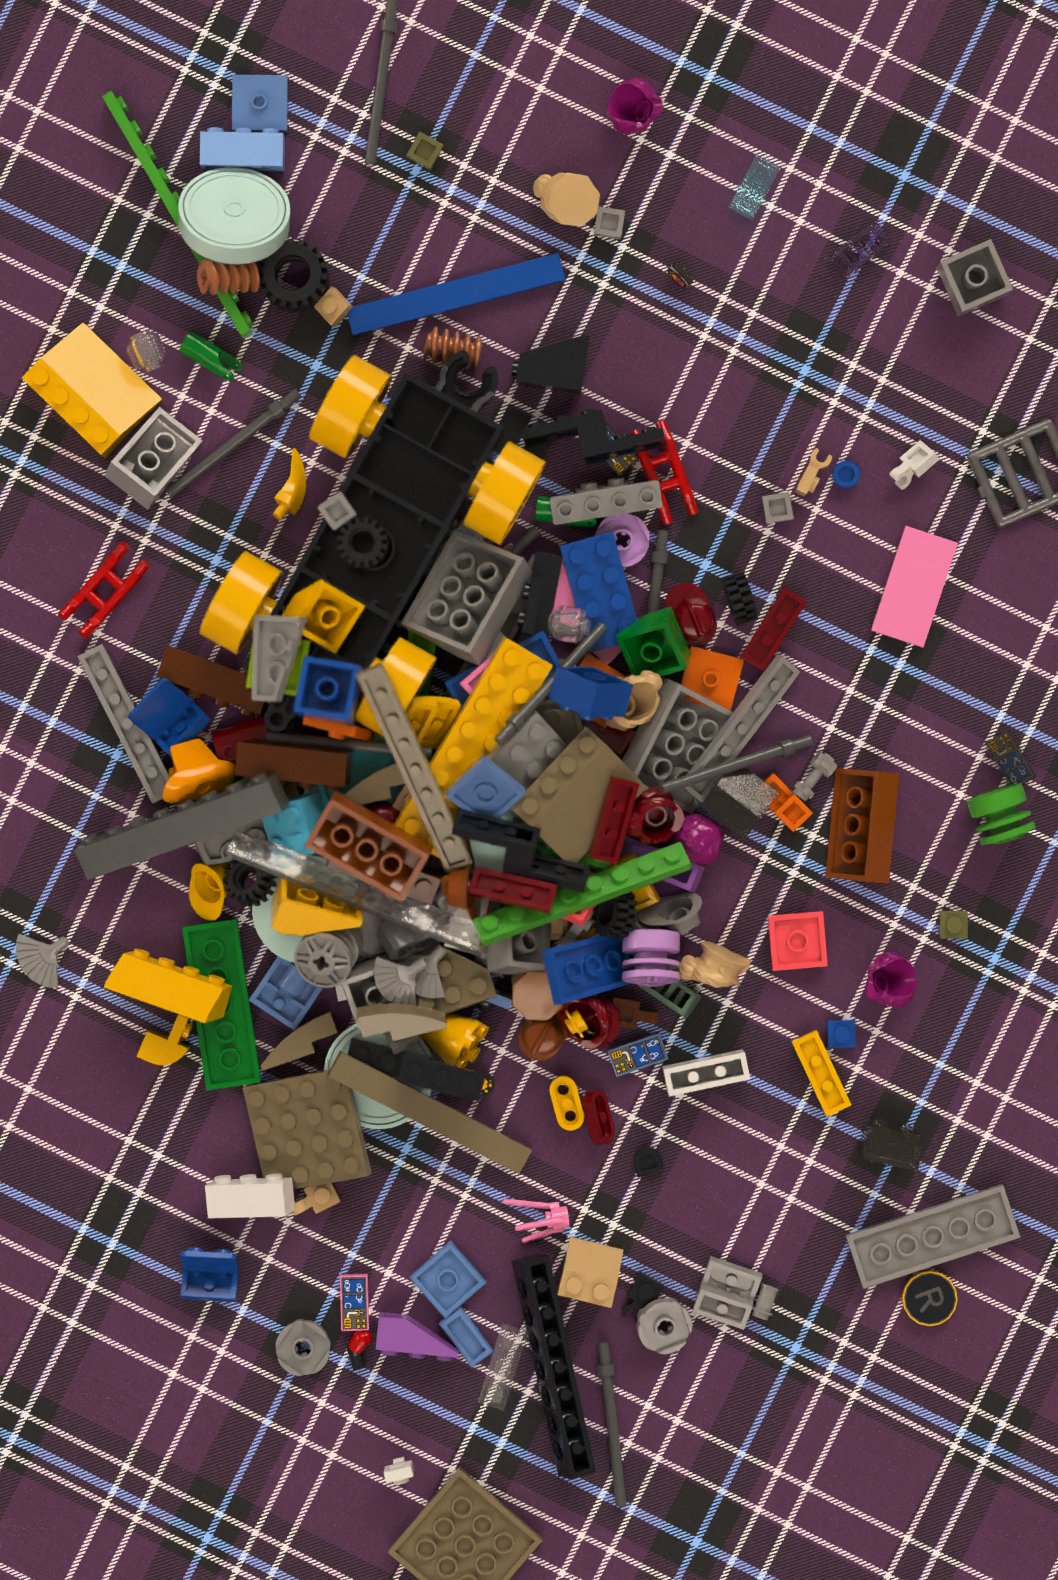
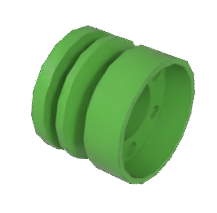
M1022 783L1005 786L966 800L971 818L985 817L986 822L975 828L976 832L986 830L990 832V834L979 838L980 845L1006 843L1018 839L1028 831L1036 828L1034 821L1021 822V819L1032 815L1031 810L1018 811L1016 807L1027 800Z

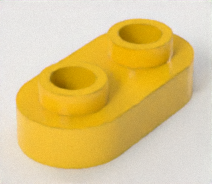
M564 1075L558 1076L552 1080L549 1087L558 1124L563 1129L569 1131L576 1130L584 1121V1112L577 1086L572 1078ZM561 1084H565L568 1086V1092L561 1094L558 1092V1087ZM568 1111H573L576 1114V1117L571 1121L565 1118V1114Z

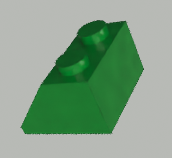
M671 607L645 614L616 634V639L632 675H640L642 671L650 670L661 677L685 670L688 667L691 652Z

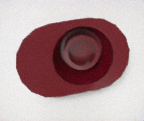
M687 582L677 584L671 588L666 596L665 608H672L688 646H704L712 640L717 629L716 617L707 595L696 584Z

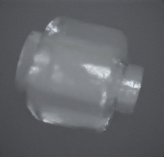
M149 329L129 337L130 342L127 344L126 350L136 369L145 368L148 373L162 367L160 361L165 359L167 354L157 333H150Z
M561 605L550 614L548 630L552 632L553 637L558 641L579 643L584 635L587 636L590 632L591 620L587 619L583 608Z

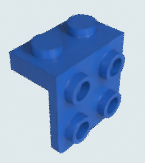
M167 678L161 679L128 716L131 722L155 740L170 757L171 746L193 740L211 720L197 703Z
M188 1248L187 1251H181L180 1259L183 1268L181 1299L236 1302L239 1276L236 1254L226 1249L204 1252L201 1248Z

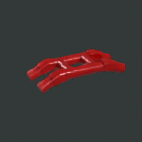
M661 420L655 426L658 429L663 428L668 445L664 447L665 451L651 457L648 451L637 453L647 481L658 480L654 469L655 466L670 462L675 477L659 482L663 506L657 508L662 524L667 525L673 522L664 495L667 491L679 487L688 515H694L699 511L666 421ZM634 430L630 435L638 434L640 430Z
M124 541L119 543L93 576L58 612L59 617L66 621L86 600L98 609L78 631L84 639H87L106 620L108 615L131 589L138 584L150 567V564L142 559L125 581L119 578L112 570L130 548ZM104 579L116 589L106 602L94 592Z

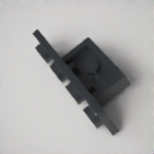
M541 552L535 553L530 583L525 582L522 599H526L525 610H520L517 626L521 627L519 643L541 631H544L548 639L562 564L561 556Z

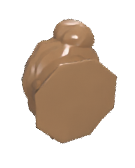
M528 971L524 974L512 975V1006L527 1020L547 1021L563 1007V1004L554 1005L546 972Z

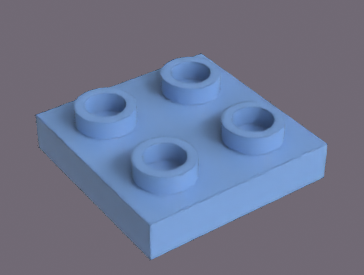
M278 956L249 1001L295 1031L323 988L306 982L298 973L293 962Z

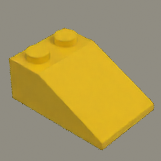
M281 874L271 902L272 929L284 935L294 934L301 936L361 927L363 922L361 896Z

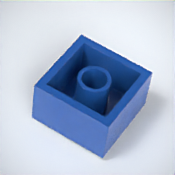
M304 656L294 712L300 717L354 726L361 690L356 673L363 670L362 667L356 664Z
M556 667L548 699L559 703L558 707L563 710L578 712V716L586 720L593 721L595 717L613 720V717L626 715L633 684L595 667Z

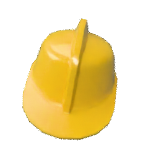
M226 862L213 865L196 863L192 867L189 899L195 912L205 920H216L221 915L224 899L228 894L224 889V886L227 884L223 882V877H228V874L224 873L227 868Z

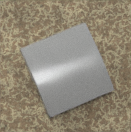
M710 1256L692 1313L744 1330L753 1308L755 1295L762 1280V1273Z

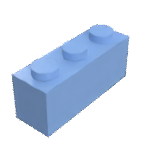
M218 127L207 128V132L200 131V166L202 170L239 167L254 171L285 172L284 134L279 133L278 129L273 128L263 129L262 133L251 132V129L236 128L235 132H224L223 128Z

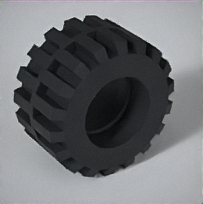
M289 238L276 252L260 260L261 266H258L259 284L267 299L281 310L286 309L288 312L294 313V310L306 311L305 308L309 306L313 308L316 302L323 297L324 291L328 289L329 272L326 262L320 251L318 252L311 243L309 245L306 244L305 240L299 239V241H294L293 238ZM291 261L304 263L310 271L308 282L298 290L282 288L277 278L281 267Z

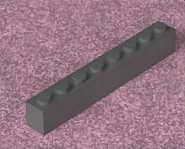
M261 773L252 777L250 783L242 785L241 781L227 786L225 792L218 794L214 790L201 796L202 800L193 802L192 799L178 804L177 809L172 811L164 808L153 813V817L147 820L142 816L130 821V826L121 828L120 825H116L107 829L105 835L97 837L95 833L81 839L82 844L74 851L87 880L281 812L289 804V801L277 773L269 776L266 773Z

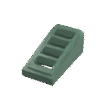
M680 981L672 983L663 996L659 993L665 985L656 986L654 990L648 986H639L685 1019L688 1018L702 997ZM677 987L681 989L673 1002L669 1001ZM688 993L691 995L682 1009L679 1008V1004Z

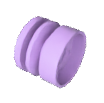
M639 929L629 932V936L622 939V952L634 956L633 959L622 962L623 968L630 969L622 973V981L648 987L663 986L680 981V973L671 971L678 969L680 962L668 959V956L680 952V933L661 929Z

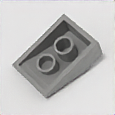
M159 407L110 462L104 476L148 510L202 444L203 440Z

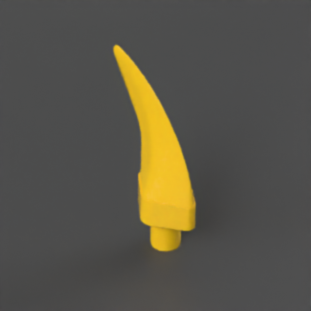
M295 448L292 449L290 477L274 497L279 506L274 511L273 516L280 521L287 512L295 515L305 497V468Z

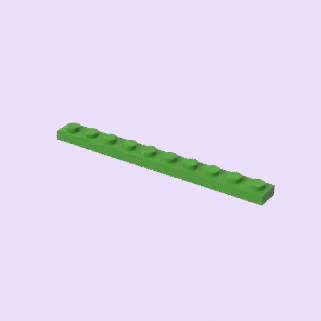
M112 91L102 96L179 228L178 204L180 197L175 191L171 194L166 184L171 181L163 167L157 170L153 160L157 157L149 143L143 146L139 139V136L143 135L135 119L130 122L125 115L129 109L122 97L116 98ZM190 247L199 264L202 260L208 259ZM218 288L217 295L242 338L245 339L253 333L249 327L254 324L246 310L240 313L235 304L240 301L236 293H231L228 288L226 294H221Z

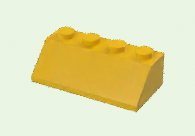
M134 949V951L123 953L104 985V988L202 1023L224 1017L233 987L224 983L225 979L222 977L200 975V970L189 966L180 968L174 965L175 961L159 957V959L149 957L150 953L142 949Z

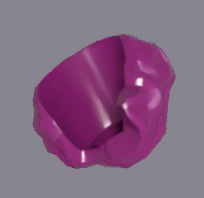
M638 77L629 78L614 88L607 103V115L614 129L625 135L647 130L649 124L661 114L663 109L662 99L649 85V82Z
M684 814L683 826L672 835L673 844L681 842L689 860L697 865L712 863L718 859L724 840L722 828L715 820L704 817L701 814Z
M894 952L880 954L868 967V978L865 986L867 997L874 1002L888 1005L892 1008H901L911 1002L917 987V977L910 960Z

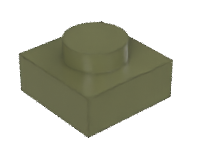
M419 131L406 157L431 171L444 148V144Z
M939 911V938L968 939V911Z

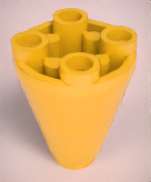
M454 1013L445 1014L447 1028L420 1034L419 1036L446 1064L465 1068L468 1061L472 1063L477 1058L480 1052V1048L477 1045L479 1041L485 1038L489 1027L475 1019Z

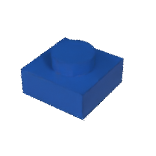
M854 1019L826 1020L827 1048L856 1047Z

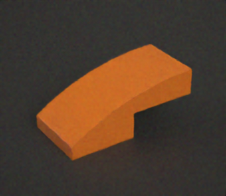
M773 772L753 790L758 798L792 832L813 814Z

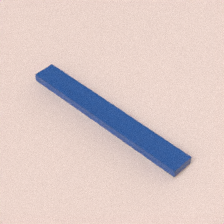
M559 253L353 306L347 315L352 334L357 336L564 282L566 279Z

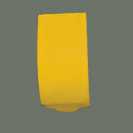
M178 1014L169 1037L154 1030H148L136 1057L156 1065H169L181 1059L191 1047L181 1042L182 1038L187 1040L193 1027L189 1023L191 1018Z

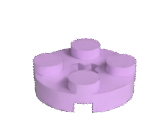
M629 513L607 516L600 523L595 536L613 531L616 541L618 533H621L623 536L628 535L630 538L627 541L628 546L625 548L622 545L617 546L622 567H631L640 562L649 547L650 535L645 523L639 517Z

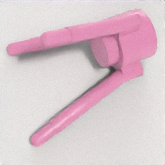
M503 1200V1203L506 1205L550 1209V1211L545 1212L546 1220L515 1226L516 1231L543 1226L548 1228L523 1238L522 1243L534 1241L553 1233L563 1232V1229L570 1228L567 1206L560 1207L559 1202Z

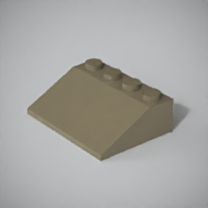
M585 727L525 791V795L510 808V814L521 824L541 828L539 840L560 859L578 863L591 848L610 777L614 776L639 783L636 799L647 787L601 739Z

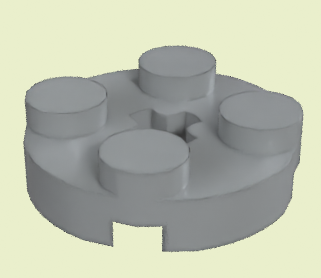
M671 1297L654 1300L640 1309L637 1314L636 1330L638 1337L646 1348L657 1351L659 1354H670L681 1349L687 1342L686 1338L689 1332L691 1333L692 1320L688 1311L676 1299ZM662 1321L671 1322L667 1326L668 1330L666 1332H663L662 1329H657Z
M304 1319L295 1320L281 1330L276 1340V1354L279 1364L284 1370L296 1376L317 1373L328 1361L331 1340L325 1329L318 1323ZM308 1342V1348L311 1351L299 1354L297 1352L299 1347L296 1343Z

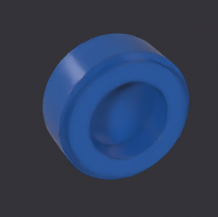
M851 461L839 462L832 471L834 484L842 489L853 487L860 478L858 466Z

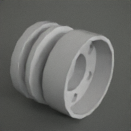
M355 927L303 936L294 953V964L298 973L306 982L316 987L331 988L341 984L348 977L363 950V939L359 929Z

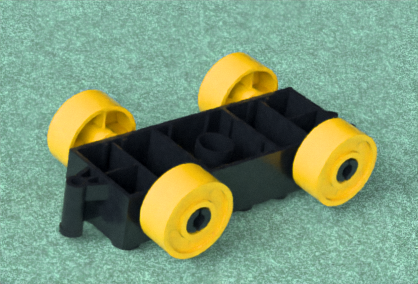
M459 351L450 356L443 364L440 380L435 388L405 373L386 406L382 402L390 387L392 375L356 355L352 356L327 394L312 425L309 439L348 459L364 436L368 438L340 491L357 513L350 520L356 517H368L383 525V528L388 533L389 540L387 554L381 562L373 567L358 568L348 564L342 559L337 548V536H339L340 529L346 522L333 531L324 518L277 602L273 598L282 580L283 571L245 551L232 566L218 589L204 617L199 634L238 655L253 635L254 615L282 616L295 594L317 581L323 580L362 603L365 607L336 654L302 635L301 639L311 641L309 657L360 665L363 670L383 662L406 712L412 699L417 698L436 663L437 657L400 637L386 659L383 661L379 658L470 496L475 498L463 525L501 545L520 515L546 465V461L510 441L506 444L494 465L489 463L504 436V427L481 415L480 412L496 394L498 388L497 369L493 366L487 367L482 375L480 388L472 393L464 392L458 387L456 378L458 373L467 367L470 357L467 351ZM365 531L357 533L352 541L353 548L360 554L370 552L374 546L372 535ZM251 650L241 666L247 671L249 669ZM284 694L282 701H270L269 710L264 716V723L267 728L273 732L288 733L294 728V718L298 716L294 712L296 696ZM364 696L356 713L355 721L384 737L368 700Z

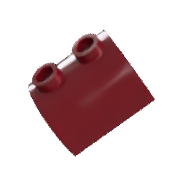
M265 714L212 731V739L218 759L234 763L236 767L238 741L243 739L266 741V733L270 730L264 723ZM236 775L234 782L243 779V776Z

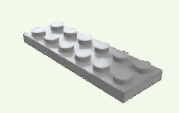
M1003 1184L845 1235L863 1289L1020 1238Z

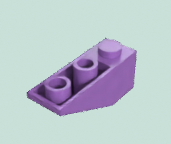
M380 1312L376 1350H381V1354L396 1356L398 1352L409 1353L411 1358L418 1359L425 1358V1355H433L440 1361H452V1358H458L459 1350L456 1346L409 1315Z

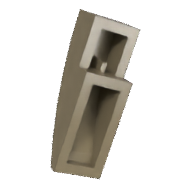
M396 762L363 778L350 788L344 796L362 805L392 798L390 787L406 783Z
M397 1003L357 1007V1020L362 1038L390 1031L392 1041L447 1028L445 1013L427 1007Z
M332 1010L304 1023L285 1037L262 1063V1071L315 1053L314 1041L338 1033L339 1030Z

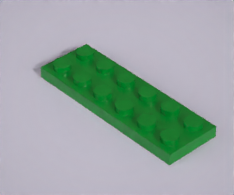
M238 919L184 926L182 930L188 966L200 970L199 974L209 977V975L222 977L225 979L224 983L233 986L224 1017L207 1023L196 1020L206 1091L261 1083L262 1079Z

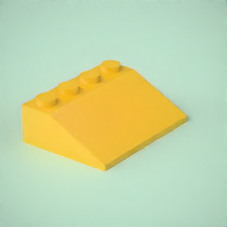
M84 323L43 355L22 377L34 391L104 458L163 400Z

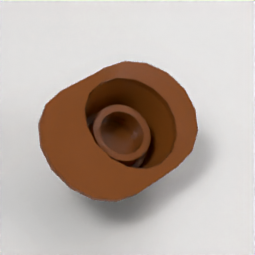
M468 864L466 869L453 870L449 875L443 876L440 882L442 893L447 898L448 905L466 910L473 922V919L480 917L481 899L469 896L468 892L473 872L471 864Z
M565 1004L547 1021L525 1020L521 1027L518 1041L522 1052L528 1058L544 1061L554 1057L567 1037V1032L561 1019V1010H563Z

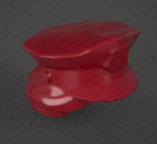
M651 787L643 791L635 800L626 832L631 837L636 836L640 842L645 844L666 843L671 835L678 832L683 826L685 819L683 810L679 804L674 802L672 793L662 794L661 790Z
M588 996L564 1003V1008L561 1010V1019L567 1036L577 1041L583 1048H605L619 1035L620 1012L607 997ZM566 1010L569 1013L578 1010L588 1026V1029L582 1032L583 1038L578 1033L572 1035L564 1021L568 1018L565 1013Z

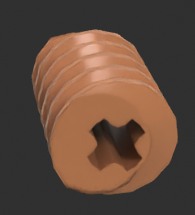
M204 259L200 262L197 270L198 286L202 294L206 293L207 288L212 295L217 294L218 288L221 294H226L228 288L233 294L237 293L238 289L242 293H246L249 288L252 292H257L259 289V271L255 262L226 264Z
M434 327L432 332L428 333L423 360H426L431 353L433 362L436 363L440 356H442L444 364L450 356L464 350L468 352L470 357L469 364L465 369H469L472 363H474L475 370L477 371L483 346L481 336H477L474 343H472L468 333L463 340H460L459 331H456L454 336L450 338L448 329H445L440 336L438 327Z

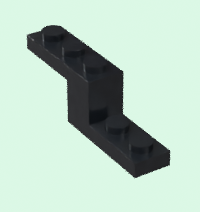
M596 409L584 410L581 412V415L574 417L568 415L559 416L553 422L545 424L543 422L531 423L527 428L521 429L527 448L579 435L583 457L587 465L668 446L663 428L658 429L657 427L645 428L641 433L634 435L629 433L619 434L614 437V440H610L602 410L597 411Z
M463 809L458 810L451 835L506 848L502 872L556 884L557 887L582 893L585 891L591 866L538 854L537 848L541 828Z
M351 1038L348 1055L391 1077L398 1078L397 1082L478 1102L480 1100L486 1073L433 1061V1057L405 1050L394 1055L389 1046Z

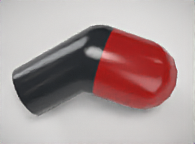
M368 1330L355 1332L347 1345V1352L353 1371L366 1367L362 1351L366 1344L372 1342V1335Z

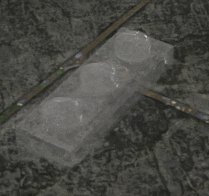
M502 1322L478 1403L504 1411L527 1338L526 1329Z

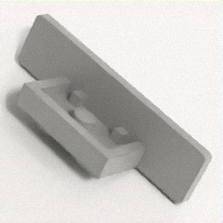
M624 477L608 479L607 484L597 485L596 481L580 484L581 488L575 489L576 493L550 498L552 518L555 525L656 509L663 506L658 480L631 484L629 480L624 481Z

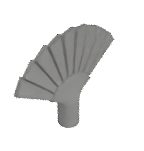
M19 933L16 940L17 960L24 973L32 981L48 988H59L57 955L69 945V942L62 936L53 944H46Z
M439 944L428 956L411 955L395 961L397 964L410 966L422 957L428 967L416 975L415 994L425 998L438 999L445 997L438 969V962L448 952L443 946Z
M376 956L373 973L375 983L380 993L390 1003L416 1005L415 978L428 965L422 957L412 965L406 966Z

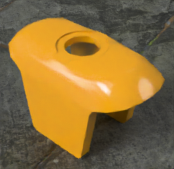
M201 739L173 745L170 747V754L174 767L169 769L170 779L164 787L163 799L168 803H181L189 799H200L204 794L214 790L217 792L223 791L236 778L235 765L229 761L219 760Z

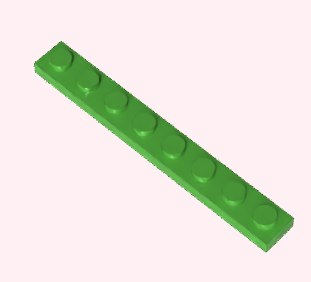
M681 842L590 875L584 893L558 887L551 914L510 905L473 919V924L483 947L690 870L691 862Z

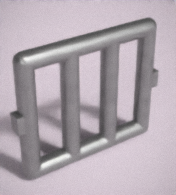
M1051 419L1042 420L974 450L967 455V460L979 485L977 491L981 498H985L993 519L999 528H1004L1058 504V492L1054 493L1030 439L1045 432L1058 460V432ZM1017 443L1021 444L1044 498L1029 504L1005 450ZM992 454L996 455L1019 509L1006 515L1003 514L980 461Z

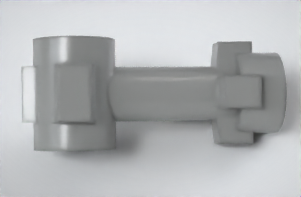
M819 751L810 762L814 769L803 783L797 781L794 785L795 789L792 793L804 802L808 798L811 799L814 792L811 789L821 776L824 775L828 778L837 768L834 759L827 753L823 754Z

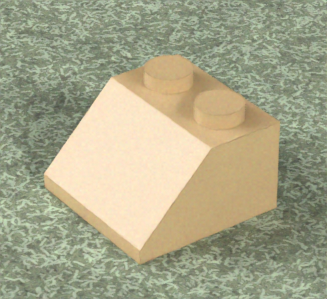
M570 1236L557 1288V1295L611 1308L618 1283L623 1249Z

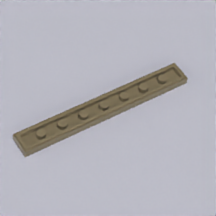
M383 662L357 672V679L446 873L448 874L453 870L473 864V859L463 837L451 835L455 819Z
M341 1050L327 1073L328 1077L518 1174L532 1152L530 1147L405 1083L397 1082V1079Z

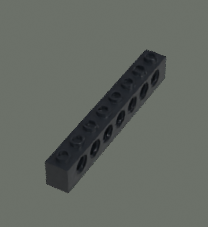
M533 1254L512 1260L558 1476L573 1480L594 1473L596 1469L550 1259L548 1255Z

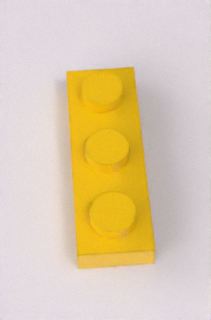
M817 1030L792 1040L793 1047L825 1116L828 1117L851 1106Z

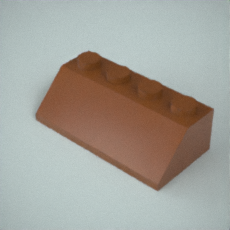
M836 768L826 877L889 883L899 774Z
M337 791L333 794L304 845L401 902L433 848L431 845L405 832L403 829Z

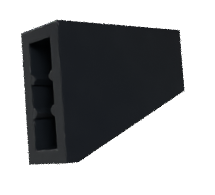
M582 335L521 353L519 361H513L511 377L516 378V385L581 394L589 336Z

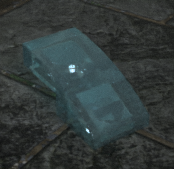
M755 156L728 208L753 220L780 168Z

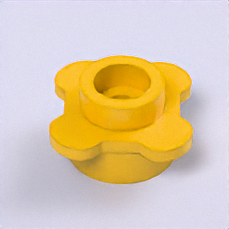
M566 1010L565 1013L568 1018L564 1021L572 1035L578 1033L583 1038L582 1032L588 1029L583 1017L578 1010L572 1013Z

